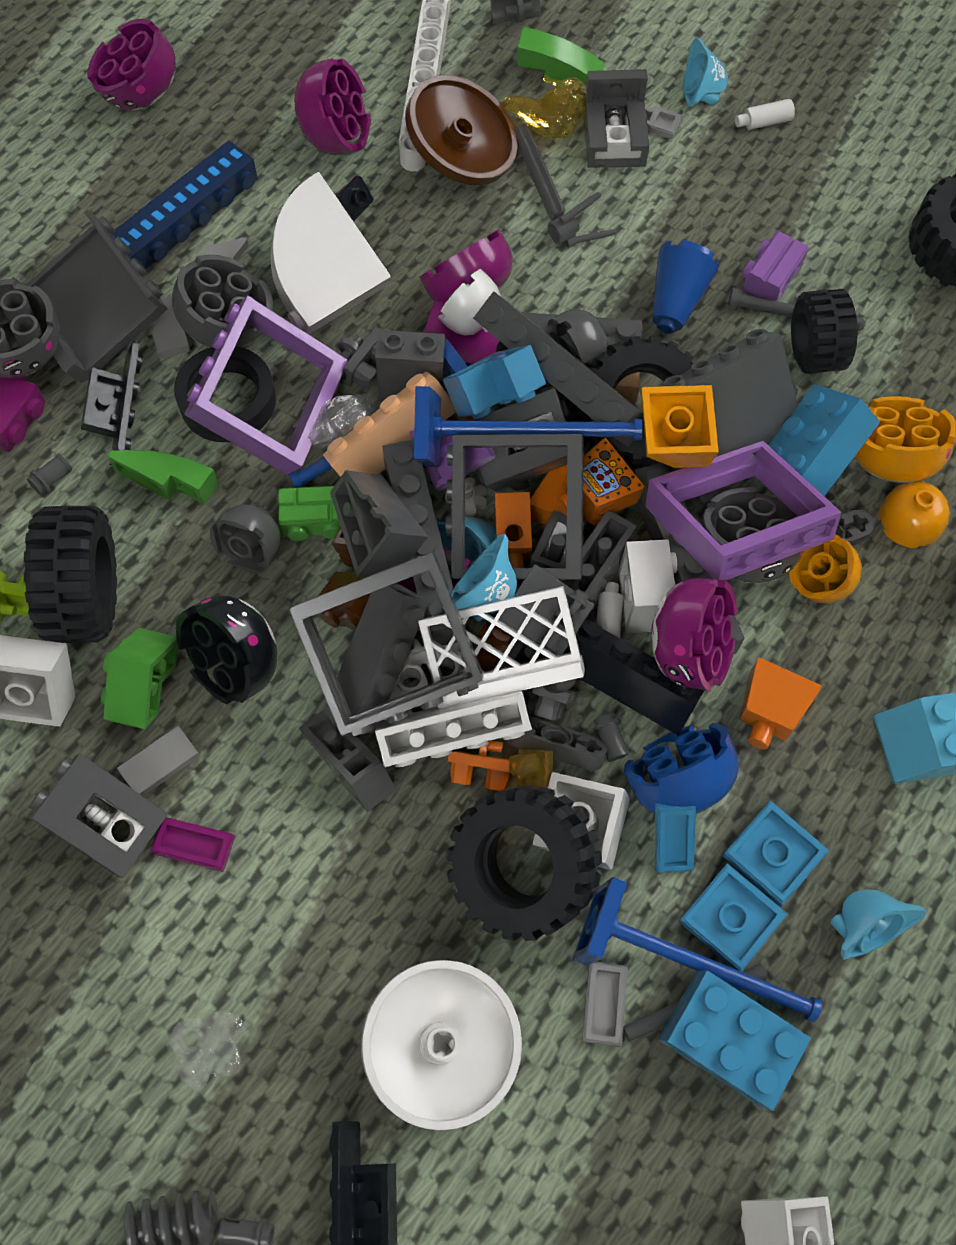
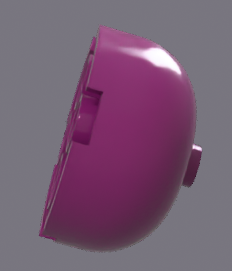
M332 58L323 60L308 67L300 76L294 95L295 113L303 134L314 147L330 155H343L363 149L366 146L371 126V114H365L361 94L366 93L364 86L354 68L342 58L338 60ZM358 124H359V126H360V128H361L360 137H359L354 143L351 144V143L348 142V140L356 139V138L358 137V134H359Z
M500 229L487 236L490 241L489 243L484 237L434 267L435 275L429 270L419 276L433 301L446 303L463 282L466 285H471L475 281L471 275L479 269L483 270L493 280L498 289L504 285L512 271L513 256Z

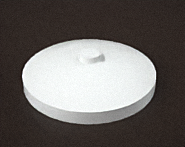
M446 960L421 963L402 971L392 978L380 990L370 1005L361 1035V1056L364 1071L378 1099L386 1108L404 1121L432 1130H450L470 1125L496 1108L506 1096L515 1080L522 1051L519 1020L514 1006L504 990L496 981L481 970L468 964Z

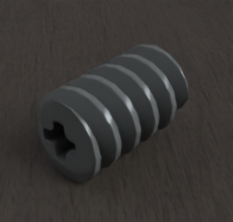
M210 1189L208 1200L205 1203L202 1202L199 1192L194 1191L190 1205L185 1204L181 1193L176 1195L173 1208H169L165 1196H160L157 1210L154 1211L148 1198L143 1199L140 1213L135 1212L131 1201L125 1204L124 1232L128 1245H181V1243L182 1245H197L198 1240L201 1245H212L218 1225V1209L213 1189Z

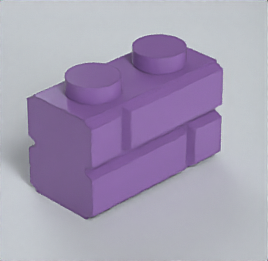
M780 231L776 232L770 241L765 239L756 255L759 258L756 262L750 260L743 271L742 277L745 278L743 291L755 297L778 301L803 265L809 250L808 245L796 239L793 241L790 236Z

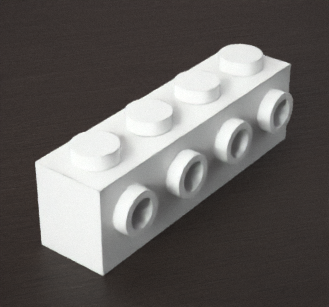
M518 691L438 709V707L411 713L407 717L393 723H388L387 720L377 722L375 733L384 766L395 765V767H404L415 763L416 759L447 756L454 749L466 746L467 749H475L487 745L490 740L502 737L504 740L515 739L523 736L525 731L532 730L523 693Z

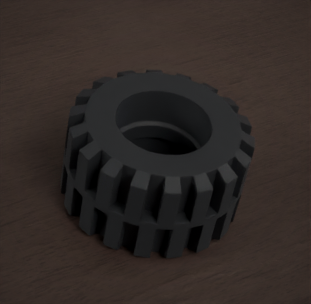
M844 289L802 292L796 300L791 319L792 348L799 368L806 374L848 369L853 361L858 340L857 315L849 293L844 291Z

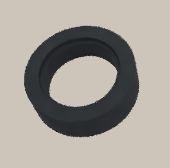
M237 346L234 347L222 373L232 372L248 377L256 385L257 391L251 404L233 416L260 430L271 418L276 404V394L271 372L263 359L257 354ZM210 347L196 353L184 363L175 380L174 395L181 416L189 429L198 436L210 441L230 442L184 415L190 403L187 401V394L195 383L199 385L203 377L198 373L204 360L208 356L212 357L216 350Z

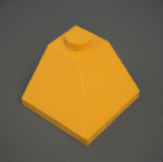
M712 385L642 387L640 391L646 457L673 468L709 467L719 452Z

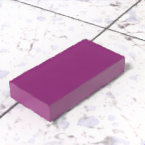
M166 817L159 826L150 852L154 855L224 872L235 835Z

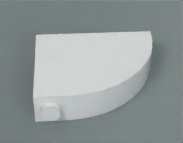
M319 172L305 180L293 191L282 207L275 226L271 247V270L278 295L289 313L288 319L290 323L309 335L384 289L391 276Z

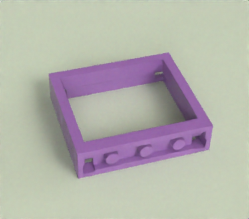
M247 296L239 305L233 303L230 311L226 314L224 320L229 323L225 331L221 329L211 345L216 349L213 356H208L199 369L198 373L203 377L199 385L195 383L188 392L187 401L190 403L184 415L281 472L290 474L303 466L329 406L328 402L332 399L348 360ZM246 322L321 369L287 447L209 401Z
M764 441L716 456L709 467L682 468L650 479L645 506L713 579L725 581L833 540L841 516L840 510ZM756 476L798 517L720 545L680 502Z

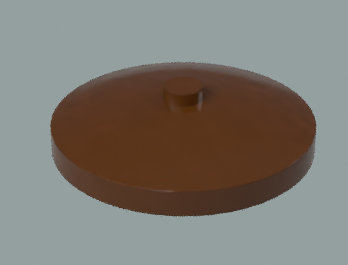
M440 75L428 78L420 83L410 97L405 111L407 132L421 157L440 174L463 184L485 185L501 178L512 165L517 153V135L514 125L503 106L484 88L461 77Z

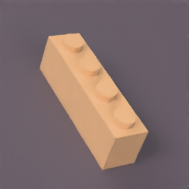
M427 371L413 376L401 392L387 397L375 413L361 418L354 425V429L344 438L335 439L328 446L323 456L337 474L341 477L345 470L380 474L385 470L382 446L413 440L410 432L414 430L415 386H430L441 397V417L443 421L456 412L453 403L436 378Z

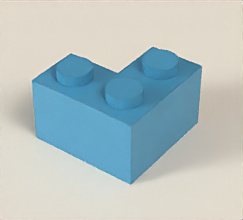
M531 345L495 352L442 379L458 417L472 416L473 420L490 414L492 412L491 406L497 403L502 406L515 400L517 403L527 401L536 396V389L546 384Z

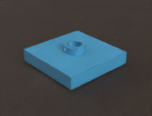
M770 800L722 857L781 907L829 850Z
M727 863L684 914L679 923L731 968L742 972L786 917L787 913Z

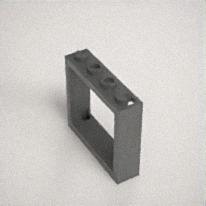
M582 434L453 435V445H447V465L452 466V480H447L446 484L447 501H452V515H447L446 535L452 537V550L446 551L448 570L451 572V579H461L469 569L464 568L466 448L567 447L566 568L542 569L558 580H582L584 438ZM513 568L516 580H524L532 568Z
M435 551L289 608L341 736L352 732L353 736L361 733L365 734L374 729L373 723L383 719H387L388 723L399 721L409 715L407 710L419 705L422 706L423 710L430 709L443 703V696L453 692H457L458 696L466 695L470 691L479 688L477 683L483 681V672ZM429 570L468 670L352 714L312 616Z

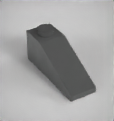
M322 710L299 727V730L348 792L368 812L393 793L396 787L382 762L356 736H353L352 732L341 736L336 722L324 714V710Z

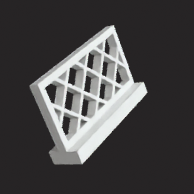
M564 586L458 610L461 619L463 618L462 622L464 625L469 617L479 615L491 622L482 640L470 632H466L469 639L478 645L474 651L476 656L480 649L484 648L500 658V661L494 670L487 672L482 670L484 678L483 681L477 683L479 688L463 696H458L457 692L443 696L444 702L437 706L438 709L584 677L585 667L582 655L580 656ZM558 597L561 612L554 623L535 612L541 600ZM535 602L532 609H529L523 605ZM516 607L528 614L518 631L499 621L505 608ZM499 610L495 618L488 614V612ZM446 613L419 620L418 623L434 683L443 680L440 665L446 656L464 666L463 671L468 670L464 659L450 651L456 640L454 635L446 648L432 639L429 626L443 623L451 628ZM531 617L550 628L540 645L521 634ZM562 618L565 630L557 626ZM495 625L514 636L505 653L485 642ZM555 631L568 639L571 653L556 656L545 649L544 646ZM517 639L536 650L530 662L520 664L507 656ZM436 650L442 653L439 660L437 658ZM540 653L548 657L536 660ZM504 661L511 665L509 667L500 668Z

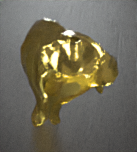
M544 76V82L555 86L551 91L545 93L539 101L529 97L512 96L505 97L500 102L506 112H512L537 134L553 139L567 138L574 132L577 122L585 112V85L576 77L557 80Z

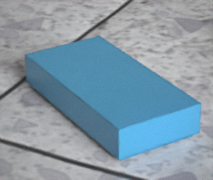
M655 802L654 863L657 873L694 870L696 806L679 807Z

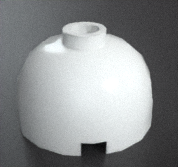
M481 269L471 275L475 280L471 285L462 283L441 309L443 314L438 316V319L455 333L474 335L481 329L486 333L488 332L473 317L493 291L500 295V292L493 280Z

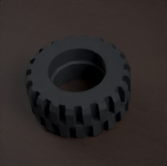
M956 174L953 177L948 176L941 179L938 184L933 185L928 190L912 222L908 236L910 251L912 255L916 254L914 260L919 268L924 267L926 269L925 274L931 279L936 277L940 280L939 284L948 287V285L956 286V225L954 224L956 223Z
M641 336L630 337L627 342L622 343L619 341L613 344L606 353L603 351L596 359L597 364L593 368L590 367V370L615 389L623 378L637 372L652 374L664 382L671 376L681 375L691 369L694 357L688 351L685 353L677 349L679 344L671 340L668 343L660 342V337L650 336L648 339H641ZM579 408L581 412L580 422H595ZM642 434V441H633L629 447L614 437L589 436L588 438L593 447L606 438L627 465L644 468L661 463L646 457L644 434Z
M46 506L36 511L29 521V531L25 537L26 549L23 558L25 562V572H23L26 585L25 598L29 607V618L33 621L32 627L38 633V637L44 641L59 643L99 642L108 637L109 632L112 631L113 620L116 614L115 604H117L115 544L112 539L111 526L108 524L109 519L104 514V511L96 506Z
M521 785L485 796L476 801L474 807L466 809L460 816L462 824L454 826L450 839L455 842V845L448 847L446 852V860L452 862V869L446 872L448 882H455L458 890L453 893V896L458 904L464 902L469 910L465 912L466 916L472 922L478 919L484 922L482 930L491 935L501 930L502 938L515 941L521 936L525 941L537 940L544 934L549 936L577 917L580 911L588 906L594 897L592 890L599 885L601 874L596 872V867L602 864V852L594 851L593 843L599 840L595 829L588 832L584 822L589 820L584 811L575 812L571 808L574 801L565 795L560 797L554 796V789L547 787L535 789L533 785ZM516 825L530 829L548 847L553 861V878L549 889L544 894L539 896L522 894L512 888L503 878L497 864L496 851L499 838L505 829Z

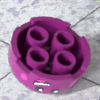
M135 19L119 26L118 30L121 33L115 36L107 45L103 41L101 42L90 60L87 77L92 82L93 88L106 102L118 109L127 111L144 109L158 101L170 87L176 69L174 50L166 36L151 20Z
M707 578L684 580L676 584L665 594L657 608L651 627L654 657L663 674L677 685L711 691V686H720L728 673L736 643V638H731L732 620L730 615H737V604L734 591L727 581Z

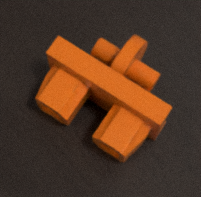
M490 740L487 745L475 748L480 749L479 754L452 750L453 752L448 755L447 762H452V783L471 785L473 767L476 766L488 769L485 788L501 791L505 789L509 772L513 773L515 760L488 756L487 751L502 753L503 742Z

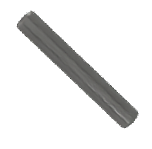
M526 124L517 125L515 132L518 147L547 214L551 220H554L564 215V205L529 126Z

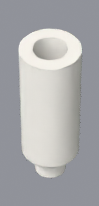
M791 99L745 108L743 114L736 115L735 124L737 127L746 126L748 130L792 121L795 115L794 104Z
M608 582L605 592L600 593L598 598L596 623L602 629L620 638L624 597L619 593V584Z

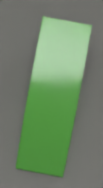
M523 27L518 45L517 66L545 70L544 78L585 85L587 71L604 69V62L580 46L561 37Z
M145 450L111 451L107 455L115 472L168 500L171 499L176 491H179L205 504L219 485L214 469L174 454Z

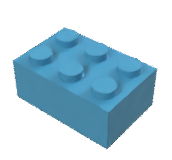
M814 384L768 446L825 496L879 425L880 421L860 398Z
M708 970L695 972L658 1038V1041L760 1108L774 1111L811 1040V1037Z

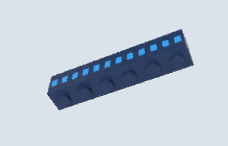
M228 140L117 227L113 236L121 238L132 252L128 256L131 260L135 258L147 269L155 261L162 260L167 252L176 244L187 240L190 233L196 228L208 223L212 215L222 207L229 206L242 191L248 190L254 185L258 179L254 159Z

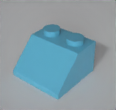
M955 693L919 698L873 716L893 784L956 774Z

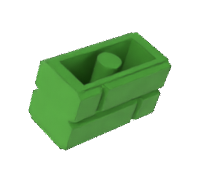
M334 486L279 489V525L282 536L295 541H302L307 539L308 536L322 535L325 538L334 539L340 528L339 519L330 494Z

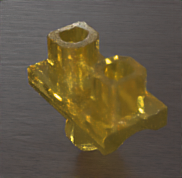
M519 749V754L509 758V771L512 776H518L517 787L533 785L535 789L541 787L548 788L553 769V751Z

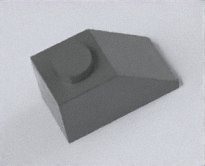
M553 510L531 558L529 568H532L534 564L540 568H566L567 515Z

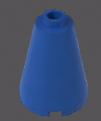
M672 240L667 241L661 245L658 252L652 320L657 325V329L664 333L672 334L683 328L718 271L719 260L715 262L712 259L714 253L710 249L691 241L681 240L680 245H671Z

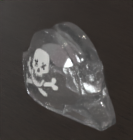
M348 394L330 399L321 408L309 433V440L314 446H329L335 439L344 438L354 429V425L361 418L371 416L374 413L373 403L365 394Z

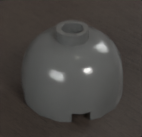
M571 309L551 318L547 323V326L553 325V331L549 332L548 335L589 369L597 364L596 359L603 351L605 353L607 351L608 328L603 320H597L595 316L587 311Z
M242 504L227 509L210 528V540L217 553L220 554L223 550L226 555L237 559L228 560L229 564L250 573H259L264 567L267 568L280 549L281 533L278 525L268 512L253 505Z

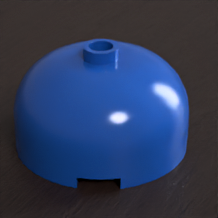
M711 723L708 726L709 729L694 730L692 725L686 726L682 729L679 736L669 732L644 746L643 749L646 752L643 753L639 760L635 762L627 760L624 766V774L639 803L655 813V802L679 807L696 806V813H700L722 800L733 787L739 768L737 752L724 726ZM663 742H675L684 765L678 766L667 745H656ZM643 765H645L652 783L643 781Z

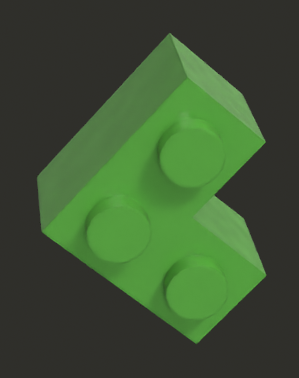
M138 627L127 638H124L114 650L108 652L103 665V670L107 673V680L101 695V704L104 705V720L146 729L158 716L162 682L176 667L178 649L176 636Z

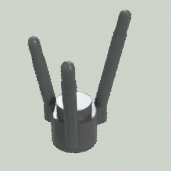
M597 192L591 195L568 213L548 223L549 234L557 245L565 242L569 248L577 243L605 238L617 233L615 229L576 236V232L579 231V224L575 216L601 197V193Z

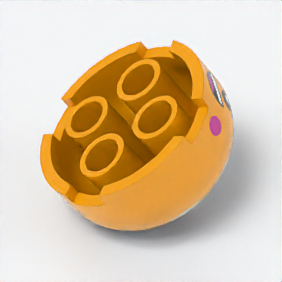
M902 396L873 399L871 406H868V408L880 423L855 455V459L864 470L886 481L910 483L927 479L939 472L952 455L956 441V420L945 409L939 413L924 407L925 400Z

